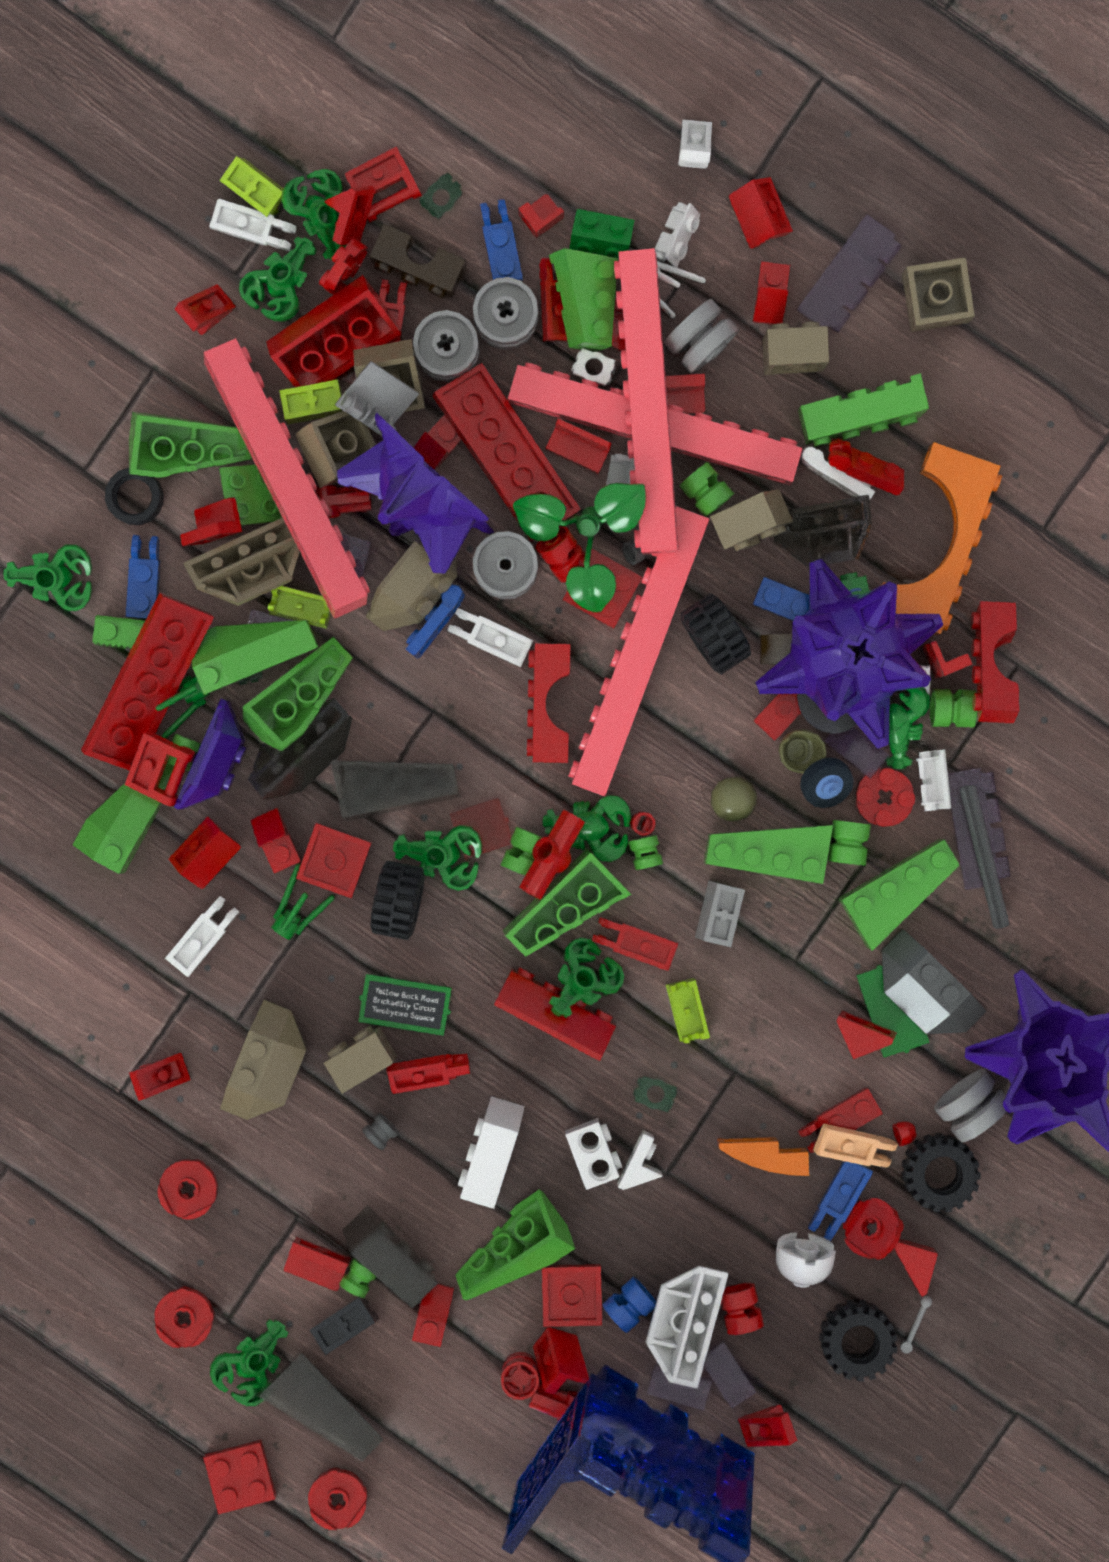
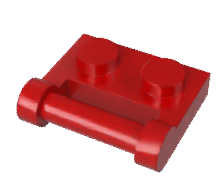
M397 146L344 174L351 188L373 186L376 188L374 195L404 180L407 187L371 205L367 218L369 223L376 220V216L400 203L410 198L415 200L422 196Z
M148 730L142 736L125 785L164 805L174 806L178 799L176 793L187 764L192 762L195 752L188 747L179 746ZM171 755L177 758L166 789L163 790L158 786Z

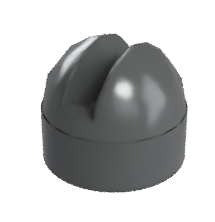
M635 539L623 544V555L631 565H635L647 557V554L643 555L641 553V548L635 547Z

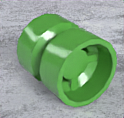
M709 462L698 468L679 485L680 489L689 499L696 500L695 507L704 517L711 515L735 494L725 481L719 482L717 480L719 474Z
M932 689L930 697L931 726L949 727L951 723H955L956 727L974 728L977 720V711H973V695L976 693V690L958 689L953 694L950 689Z
M833 820L831 836L836 839V842L830 844L828 861L866 866L868 849L863 846V843L868 841L870 837L871 824Z
M516 827L510 840L513 847L506 850L500 865L526 876L535 860L532 855L534 845L543 837Z

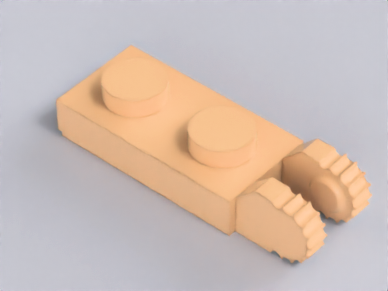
M823 1124L813 1150L817 1155L865 1166L875 1165L889 1168L892 1160L884 1154L875 1152L877 1148L895 1151L898 1144L887 1137Z

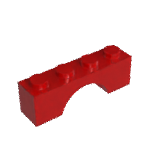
M980 601L977 611L971 614V630L976 631V639L972 640L971 654L976 657V666H973L972 683L977 684V693L973 695V711H978V722L1014 723L1020 711L1019 684L1009 680L998 670L994 661V651L1002 645L1012 642L1017 630L1016 603Z
M535 643V650H529V668H534V680H528V697H534V709H528L527 727H533V739H527V756H533L532 762L568 763L569 733L556 727L549 719L546 711V698L550 688L558 680L570 675V644Z

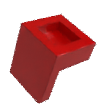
M548 194L543 195L531 205L526 202L518 208L519 217L536 239L564 219V210L561 207L558 208Z

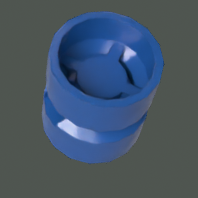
M634 1276L621 1287V1294L614 1293L602 1303L608 1315L625 1333H628L640 1322L639 1316L646 1317L650 1314L656 1304V1300Z

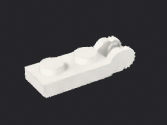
M222 199L217 200L209 226L212 230L263 246L268 244L284 251H290L292 244L286 240L271 237L272 228L274 227L289 234H295L297 229L295 225L276 219L273 215L266 217L260 211Z
M808 446V448L802 451L803 453L800 456L801 464L807 466L809 470L863 504H867L875 493L871 489L872 485L848 476L845 472L830 466L824 459L823 452L819 449L816 450Z
M457 608L455 615L465 621L468 620L475 623L471 634L455 625H449L448 632L468 640L467 643L516 666H522L533 643L532 639L480 615L477 617Z
M221 896L217 898L206 913H202L165 958L187 977L203 961L226 933L225 929L239 914V911L234 907L226 914L225 919L220 925L211 919L224 905L225 899Z

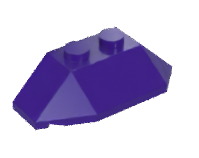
M220 699L174 808L178 810L186 809L219 796L224 790L229 791L235 775L231 773L235 763L240 764L247 750L243 746L245 738L230 701Z

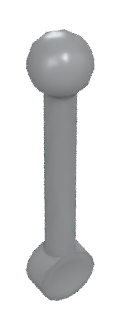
M929 1296L922 1297V1306L907 1339L900 1344L903 1353L907 1354L912 1351V1340L926 1309L932 1305V1299Z

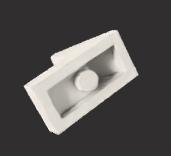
M682 121L679 166L704 169L708 167L711 154L712 122Z
M642 1130L617 1182L618 1188L625 1190L663 1176L662 1171L644 1163L645 1159H651L657 1146L653 1143V1134Z

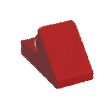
M375 187L351 188L325 200L327 205L340 213L336 222L333 241L339 245H346L353 238L361 242L376 190Z
M761 261L753 322L771 325L783 323L789 291L787 287L790 265Z
M216 284L180 301L174 309L193 332L197 330L200 335H203L231 313L236 305L221 287Z
M444 414L428 433L426 431L423 433L414 449L436 471L462 442V439Z
M278 808L250 820L259 847H262L274 874L302 861Z
M181 1052L140 1066L139 1069L129 1072L138 1101L191 1080Z
M429 1281L425 1282L412 1341L441 1347L454 1287Z
M775 1405L738 1419L747 1447L788 1446L797 1441L789 1414L783 1411L781 1405Z

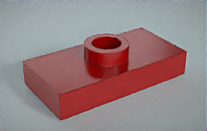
M777 694L753 720L773 741L801 714L797 702V694Z

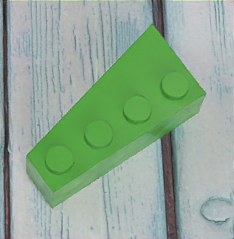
M921 373L910 376L911 380L906 384L900 385L899 382L894 380L876 387V391L873 392L865 388L847 394V398L844 399L841 396H835L801 405L798 409L805 443H814V447H820L830 444L831 438L842 436L843 440H850L860 437L861 431L871 429L872 434L889 430L888 425L900 422V426L904 427L918 423L917 418H920L929 409Z
M833 825L708 834L704 863L823 884Z
M938 839L838 899L867 949L873 951L959 866V863L946 841Z
M586 848L548 886L541 900L535 898L502 931L526 957L559 938L560 935L568 930L576 928L585 920L610 908L609 906L632 894Z

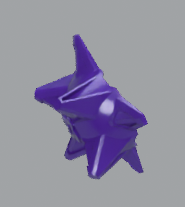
M376 413L375 421L381 431L383 441L337 470L338 484L348 488L352 486L378 496L383 501L378 514V521L382 524L390 523L389 533L392 536H399L414 530L419 535L429 557V565L432 572L446 574L472 527L484 533H494L493 529L485 522L489 518L444 476H440L424 461V457Z
M822 559L809 563L810 610L805 615L795 616L792 623L790 653L755 682L759 694H806L817 704L828 719L836 721L842 715L848 713L877 749L889 745L890 697L895 691L927 687L929 685L930 676L910 654L943 626L941 616L939 614H896L897 585L890 581L862 595L851 594Z
M1021 969L1014 974L1019 1003V1022L1010 1033L965 1047V1059L1009 1079L1011 1086L1002 1105L1007 1112H1014L1007 1135L1011 1142L1020 1144L1068 1122H1077L1109 1152V1110L1106 1102L1109 1093L1107 1089V1073L1109 1071V1013L1087 1016L1083 1011L1062 1004L1061 1001H1052L1033 979Z

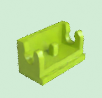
M236 156L220 181L266 217L276 215L278 213L277 207L282 202L283 188L245 158Z
M338 380L279 390L284 418L288 425L325 418L343 411L335 406V403L342 396Z
M284 586L271 590L272 599L271 603L268 604L269 615L293 621L308 620L309 625L327 629L331 612L323 596Z
M695 978L666 984L679 1041L690 1043L695 1039L704 1040L710 1038Z

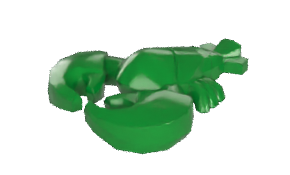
M321 169L312 171L307 175V178L320 180L321 184L313 182L311 186L317 192L326 196L325 198L316 195H309L306 198L307 186H301L300 191H298L297 186L305 180L303 176L294 177L286 183L282 190L281 201L284 209L290 215L306 218L303 221L306 231L310 236L317 234L322 244L326 246V250L322 255L325 259L329 258V260H332L339 247L343 246L345 248L346 246L339 245L332 240L340 213L327 205L325 200L342 193L343 188L340 178L334 171Z
M306 237L294 239L296 247L283 258L277 252L272 253L263 263L270 267L269 270L248 272L240 281V295L254 309H259V305L254 300V295L257 294L258 300L263 302V283H267L269 294L272 298H275L268 302L267 306L269 308H276L273 311L262 308L261 312L267 319L285 322L293 318L299 311L300 302L294 287L297 285L300 288L307 276L306 272L301 271L306 256L315 255L317 251L313 242Z
M65 544L58 549L53 559L49 562V554L45 552L44 554L32 555L34 565L18 568L14 561L7 563V568L3 572L7 586L13 588L17 582L34 586L32 597L47 602L49 601L48 591H51L59 606L65 611L75 612L84 608L90 601L92 594L90 581L86 582L82 593L79 592L82 581L76 582L67 591L64 589L73 578L71 571L64 565L65 563L72 571L82 575V569L79 567V563H81L85 569L86 576L91 575V558L87 551L79 545Z
M924 687L908 689L909 696L903 692L898 693L900 699L910 710L907 711L896 703L890 705L889 747L893 756L886 761L887 765L892 766L893 769H905L906 766L912 765L913 760L906 756L910 740H920L923 731L922 723L913 726V722L924 716L930 708V696Z
M607 794L599 799L591 811H588L589 801L574 802L573 815L579 817L585 823L571 847L585 850L584 841H587L593 855L599 861L611 863L620 859L628 846V834H623L622 840L618 845H615L614 841L619 837V833L611 835L601 843L600 839L609 830L608 823L602 815L605 812L615 825L620 826L617 815L621 814L624 819V827H629L631 812L627 802L618 795ZM548 809L547 814L542 819V826L545 828L546 834H550L559 818L553 809Z
M464 824L455 826L443 839H439L442 835L440 831H426L425 840H414L412 842L407 840L405 834H400L398 839L394 841L393 851L396 853L395 858L401 860L405 855H408L410 858L421 861L419 867H423L425 876H430L431 878L435 876L434 868H437L442 881L450 889L457 891L468 889L476 880L479 872V864L477 862L474 863L473 868L468 873L464 870L469 866V862H463L452 870L450 867L461 856L459 849L454 844L455 842L469 856L472 853L469 849L471 844L475 850V858L480 857L482 839L479 833L471 826Z
M578 938L572 940L564 950V961L568 963V966L566 964L562 965L560 973H558V980L565 986L562 988L560 998L552 996L549 1004L552 1005L551 1011L558 1017L563 1015L567 1018L572 1015L570 1006H573L580 1000L586 1005L596 1003L598 999H601V995L595 994L593 991L608 996L617 993L623 986L624 973L622 967L613 959L607 957L603 960L608 966L609 972L603 963L600 964V981H597L596 973L592 968L579 964L596 960L594 955H589L587 952H592L597 956L602 952L590 939Z
M269 1319L265 1322L268 1330L257 1337L255 1341L250 1337H246L236 1347L238 1351L241 1350L240 1353L223 1352L216 1355L210 1364L209 1374L211 1381L223 1392L229 1390L222 1382L223 1377H227L228 1383L232 1384L233 1382L232 1365H235L236 1373L239 1377H254L255 1380L241 1383L236 1387L240 1391L246 1390L245 1394L231 1392L234 1400L245 1406L260 1404L270 1392V1382L265 1370L268 1368L272 1374L275 1373V1369L278 1368L281 1359L272 1353L278 1338H286L288 1335L285 1325L276 1319L274 1321Z

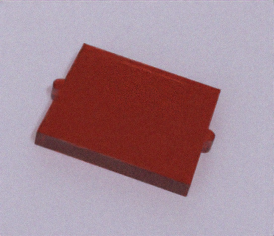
M499 798L450 814L454 827L464 824L473 827L479 833L482 839L481 854L511 845L510 840L512 836L507 824L509 819L504 816ZM471 844L469 845V849L472 851L471 856L462 851L465 860L475 857V850Z

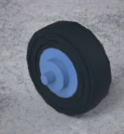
M832 757L823 758L812 763L805 770L801 777L800 788L803 796L811 805L818 808H829L841 803L849 796L853 788L854 778L849 767L840 759Z

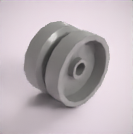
M510 277L496 278L486 283L476 294L473 304L475 327L480 337L490 346L502 350L516 349L527 343L534 335L538 324L537 299L532 290L522 281ZM509 311L512 316L507 315L506 318H502L501 313Z
M712 298L694 310L664 341V345L673 355L680 354L691 346L683 356L681 363L690 374L696 373L704 365L715 359L740 330L730 318L721 320L712 327L720 317L722 310Z
M448 310L434 312L424 318L415 330L413 346L417 362L423 372L432 379L446 383L451 382L476 366L480 353L477 332L470 320L460 313ZM447 343L450 344L451 350L444 351L442 346Z
M510 531L496 532L486 537L476 548L473 557L474 575L480 587L490 596L502 600L515 599L527 593L535 583L538 574L537 554L532 544L522 535ZM502 560L511 562L509 570L501 569L500 562Z
M985 1068L972 1072L944 1093L934 1106V1110L943 1121H953L950 1128L960 1142L969 1141L982 1134L1007 1112L1002 1105L1006 1094L1002 1089L992 1090L995 1081Z

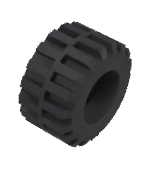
M709 593L680 612L684 628L701 655L715 672L722 675L751 656V648L744 633L717 596Z
M386 861L381 869L373 900L370 921L372 933L409 940L415 929L425 879L423 867Z
M935 1133V1136L930 1134L923 1136L924 1140L922 1141L917 1139L913 1142L915 1146L912 1150L907 1149L905 1153L907 1155L906 1160H902L901 1166L904 1168V1172H901L902 1179L905 1181L906 1189L921 1206L926 1209L931 1208L934 1212H940V1210H944L946 1213L952 1212L954 1207L958 1210L964 1207L962 1203L965 1200L970 1202L973 1199L971 1194L973 1191H978L979 1185L977 1180H981V1173L978 1171L980 1166L973 1152L951 1135L944 1136L942 1133ZM938 1157H949L956 1163V1175L949 1185L943 1188H932L926 1183L925 1170L932 1160Z
M852 1299L847 1300V1305L842 1306L841 1303L835 1306L836 1311L833 1313L829 1311L826 1314L828 1319L826 1322L822 1321V1333H819L821 1348L826 1360L839 1375L842 1373L846 1379L851 1380L852 1377H855L857 1381H864L866 1376L870 1380L875 1379V1373L878 1371L881 1374L887 1371L885 1368L886 1364L892 1365L894 1361L892 1355L893 1353L897 1354L898 1347L895 1344L897 1335L886 1314L882 1310L880 1311L873 1303L869 1305L865 1300H859V1303H854ZM855 1326H867L875 1333L872 1346L861 1354L847 1353L841 1346L845 1333Z

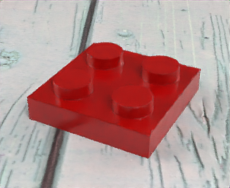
M592 549L590 566L595 564L604 565L615 576L616 590L612 599L601 612H592L582 608L571 598L568 591L563 601L614 629L643 577Z
M316 823L296 879L352 899L372 842Z
M601 1264L549 1265L542 1268L543 1327L602 1326Z
M262 1439L204 1455L203 1459L218 1515L276 1499L277 1495Z

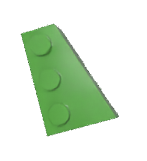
M567 248L550 254V262L554 264L558 281L555 283L556 290L560 292L564 309L561 310L569 348L579 350L583 348L592 352H598L612 347L616 291L614 261H618V258Z

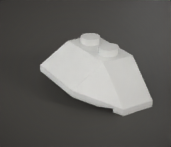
M697 1266L661 1284L645 1342L670 1383L698 1388L728 1278V1272Z

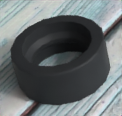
M129 468L120 470L113 475L105 488V502L108 510L115 518L129 525H143L151 522L159 515L163 506L164 493L155 477L129 474ZM131 479L145 482L152 493L149 507L138 514L125 512L119 506L117 500L120 486Z

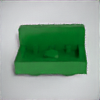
M577 209L569 249L618 258L619 261V252L629 251L635 220Z

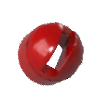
M638 812L631 818L630 825L636 834L647 836L654 831L656 823L651 814ZM641 816H645L641 824L640 830H638L637 827L640 822Z
M901 1121L892 1125L895 1140L900 1147L908 1145L915 1140L917 1136L916 1127L912 1123Z

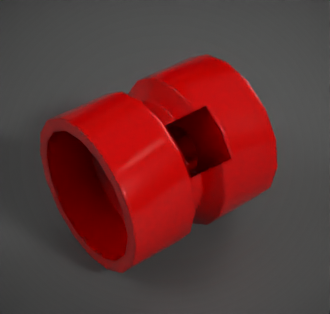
M559 526L557 536L551 540L538 541L536 545L537 552L545 563L549 564V568L559 582H566L571 568L576 566L584 567L585 551L577 544V540L567 527Z
M740 1283L725 1287L720 1305L722 1310L727 1311L724 1315V1321L729 1335L750 1333L764 1326L761 1309L755 1306L758 1302V1296L754 1283Z
M516 1352L505 1359L502 1365L501 1386L507 1396L515 1400H524L530 1398L536 1392L539 1386V1369L537 1361L532 1355L526 1352Z

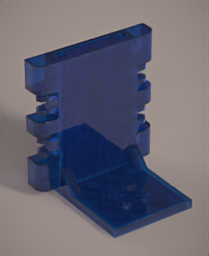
M604 1364L597 1376L591 1373L589 1380L582 1386L517 1480L502 1549L511 1555L514 1553L561 1484L584 1481L609 1497H612L619 1490V1494L624 1497L629 1496L636 1500V1504L641 1507L645 1506L644 1517L663 1529H667L673 1522V1526L678 1529L683 1528L687 1530L690 1536L695 1539L698 1538V1549L717 1561L744 1562L750 1554L755 1453L723 1434H720L714 1444H711L712 1442L706 1438L702 1439L697 1432L688 1429V1413L671 1403L662 1414L659 1410L650 1408L645 1401L637 1398L638 1384Z

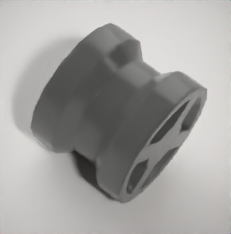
M381 1113L375 1116V1121L371 1125H366L362 1129L365 1136L380 1150L387 1146V1141L390 1138H396L399 1135L396 1127Z

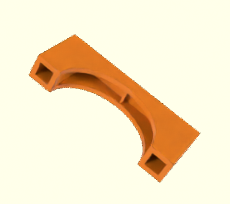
M935 442L929 446L919 474L932 480L945 494L953 517L952 539L943 561L929 576L915 583L897 585L896 614H939L943 626L933 634L937 636L942 633V630L947 631L952 620V614L949 613L952 602H958L961 595L962 586H959L962 574L967 575L972 564V559L968 558L971 548H976L979 544L982 531L978 529L981 520L988 518L992 503L988 501L991 492L998 490L1002 475L998 474L1000 465Z

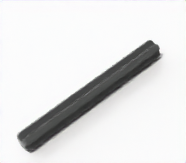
M963 786L960 788V794L992 924L995 929L1009 926V919L976 786Z

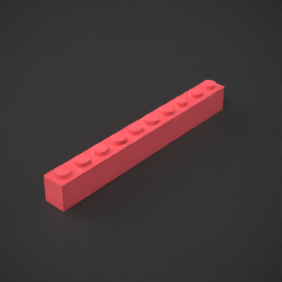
M655 248L620 251L619 261H614L615 279H621V291H616L617 307L618 309H623L624 320L618 321L620 339H625L626 350L621 351L622 369L628 370V380L623 381L624 399L630 398V410L625 411L627 429L632 428L633 440L627 441L629 459L634 458L635 470H630V484H644L646 489V503L639 520V530H634L635 547L641 548L643 555L679 552L657 254Z
M235 338L205 351L204 364L333 618L336 619L366 605L367 594L370 593L369 587L363 576H357L354 570L356 567L355 559L349 550L345 552L341 544L343 537L338 526L331 525L327 517L330 515L326 502L324 499L319 500L314 491L317 490L315 481L310 473L305 474L301 466L304 464L298 448L292 449L288 439H291L289 430L284 422L279 423L275 415L278 411L271 397L266 398L262 390L265 388L262 377L258 371L254 373L249 364L252 363L247 348L245 346L240 347Z
M525 363V366L517 365L508 396L510 404L633 440L632 428L627 429L625 411L630 410V398L624 399L623 390L617 388H610V391L598 388V383L582 379L581 383L570 380V375L559 371H554L553 375L542 372V367L532 363ZM668 404L671 451L789 486L793 483L803 449L797 446L796 441L781 437L780 441L768 438L769 433L752 429L750 433L740 430L741 426L737 423L724 421L723 424L713 422L712 417L696 412L695 416L683 413V408Z
M676 506L679 552L652 554V556L657 558L653 568L647 567L641 583L646 585L643 596L637 594L631 611L636 613L632 624L626 622L620 637L626 640L622 651H615L610 664L611 667L615 668L611 679L605 677L599 693L604 695L601 707L595 705L589 721L594 723L591 734L584 733L579 749L584 751L580 762L574 760L568 777L573 778V785L604 797L709 522V518Z

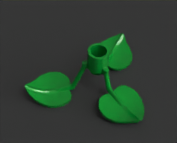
M608 484L602 487L596 494L594 507H587L580 516L574 515L567 520H562L566 513V507L555 496L531 494L517 499L513 503V509L522 530L530 538L537 541L551 540L557 536L559 525L567 526L576 523L579 533L588 538L584 567L576 566L569 570L566 586L571 598L579 606L588 611L601 612L615 593L616 579L608 567L601 564L590 566L594 535L598 533L602 523L606 521L610 529L617 533L633 529L641 519L645 508V485Z

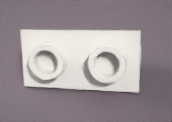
M678 202L677 206H673L665 227L674 231L672 234L662 231L655 247L657 259L663 262L667 259L674 267H678L680 260L686 256L687 244L692 233H695L699 226L700 213L691 203L687 206Z
M945 749L918 752L919 758H916V761H918L920 779L923 782V785H921V806L924 805L925 811L950 809L951 799Z

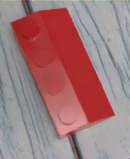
M361 275L267 340L266 343L270 357L294 387H301L336 379L354 366L353 350L387 344L399 336L401 331L378 294L364 275Z
M519 967L518 971L511 969L495 999L494 1005L600 1061L616 1028V1024L611 1021L613 1016L600 1009H597L595 1013L585 1008L586 1004L580 1000L573 1006H570L572 1015L567 1018L563 1015L558 1017L551 1011L552 1005L549 1004L552 996L560 998L559 992L561 989L548 981H545L544 985L533 980L535 975L524 968Z

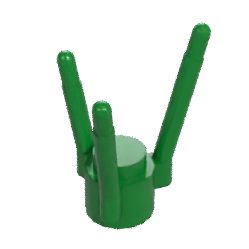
M189 675L184 678L179 686L180 693L156 706V710L160 711L183 698L187 704L194 702L161 737L167 739L199 707L206 704L204 698L209 696L210 693L203 694L196 676L191 678Z
M300 863L295 865L279 908L273 916L275 922L271 926L276 933L288 940H291L295 933L300 935L304 928L335 899L334 895H330L300 923L301 917L297 913L308 897L306 892L301 895L292 910L286 909L284 912L297 880L296 877L301 865Z

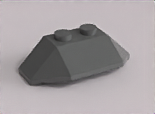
M901 929L881 949L883 992L925 1034L967 1032L986 1012L974 996L905 930Z

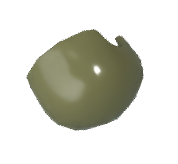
M797 729L786 734L778 748L780 761L790 771L801 774L812 763L825 758L827 755L824 741L818 734L808 729Z
M742 777L725 778L718 782L711 792V806L715 814L725 821L733 822L745 819L751 815L757 805V792L753 784Z

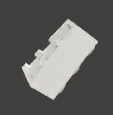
M491 1096L484 1119L478 1118L474 1135L479 1136L476 1145L471 1143L467 1153L466 1161L471 1162L469 1169H462L458 1186L463 1187L460 1199L494 1209L519 1132L525 1106Z

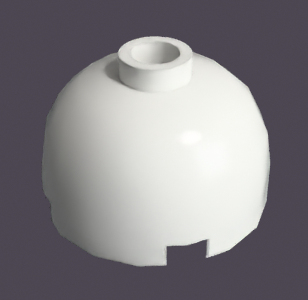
M797 1233L782 1235L778 1239L776 1250V1264L781 1274L793 1282L795 1286L801 1288L824 1281L832 1272L836 1250L833 1251V1243L815 1234H808L809 1240L796 1239Z

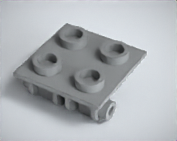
M370 361L335 403V406L382 436L381 431L376 425L375 414L378 413L396 430L393 424L416 399L419 393Z

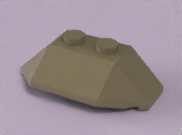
M280 518L188 560L183 565L197 590L239 606L291 582L299 560L300 551L283 518Z
M420 537L416 539L377 587L371 602V609L367 612L366 618L383 631L421 623L440 599L441 594L446 592L456 579L457 555L446 574L433 573Z
M264 999L247 1034L227 1084L220 1107L221 1110L249 1120L285 1105L307 1051L292 1010Z

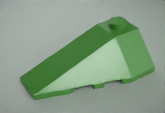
M132 411L129 434V474L162 478L172 474L251 460V455L237 427Z
M308 620L216 626L207 630L192 660V668L205 695L316 649L319 646Z
M332 637L243 706V721L261 741L283 751L306 732L346 671L353 657Z
M166 764L158 786L159 788L166 789L174 765ZM124 783L86 819L73 846L118 874L125 873L162 803L126 786Z
M539 1189L518 1203L511 1210L512 1216L503 1227L497 1226L492 1232L494 1237L484 1248H478L456 1273L455 1276L464 1300L467 1301L547 1267L576 1249L567 1224L543 1191Z

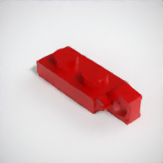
M446 1054L393 1063L386 1067L391 1092L397 1094L448 1085L450 1080L457 1078L456 1076L470 1074V1063L467 1054Z

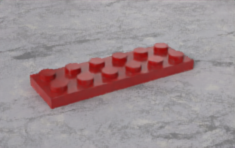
M483 363L433 393V398L517 522L518 519L513 509V503L517 499L531 494H549L560 499L566 507V513L562 520H567L579 513L581 508ZM527 535V537L529 538V540L531 541V543H532L533 541H535L534 539L530 538V537Z
M159 593L81 748L84 755L130 771L143 734L148 730L156 733L169 708L168 706L157 711L156 706L176 694L214 619L211 613Z

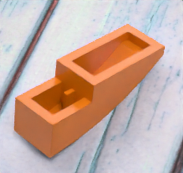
M776 1137L717 1139V1145L721 1151L752 1167L785 1175L809 1176V1152L806 1148L779 1149Z

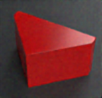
M843 1010L836 1021L853 1060L891 1045L897 1032Z
M899 1239L894 1250L917 1291L923 1297L928 1292L938 1253L933 1247Z

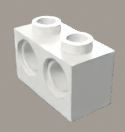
M596 1118L565 1130L566 1138L586 1190L620 1178L618 1169L623 1167L617 1151L612 1153L607 1142L611 1141L612 1138L606 1123L601 1125L599 1119ZM586 1132H593L598 1136V1141L592 1146H587L581 1141V1138ZM596 1160H604L608 1163L609 1167L604 1173L593 1171L592 1164Z

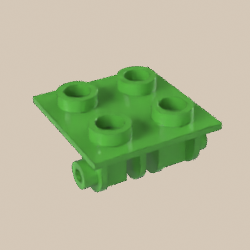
M255 464L219 468L224 499L231 497L236 499L241 527L250 524L274 522L282 518Z

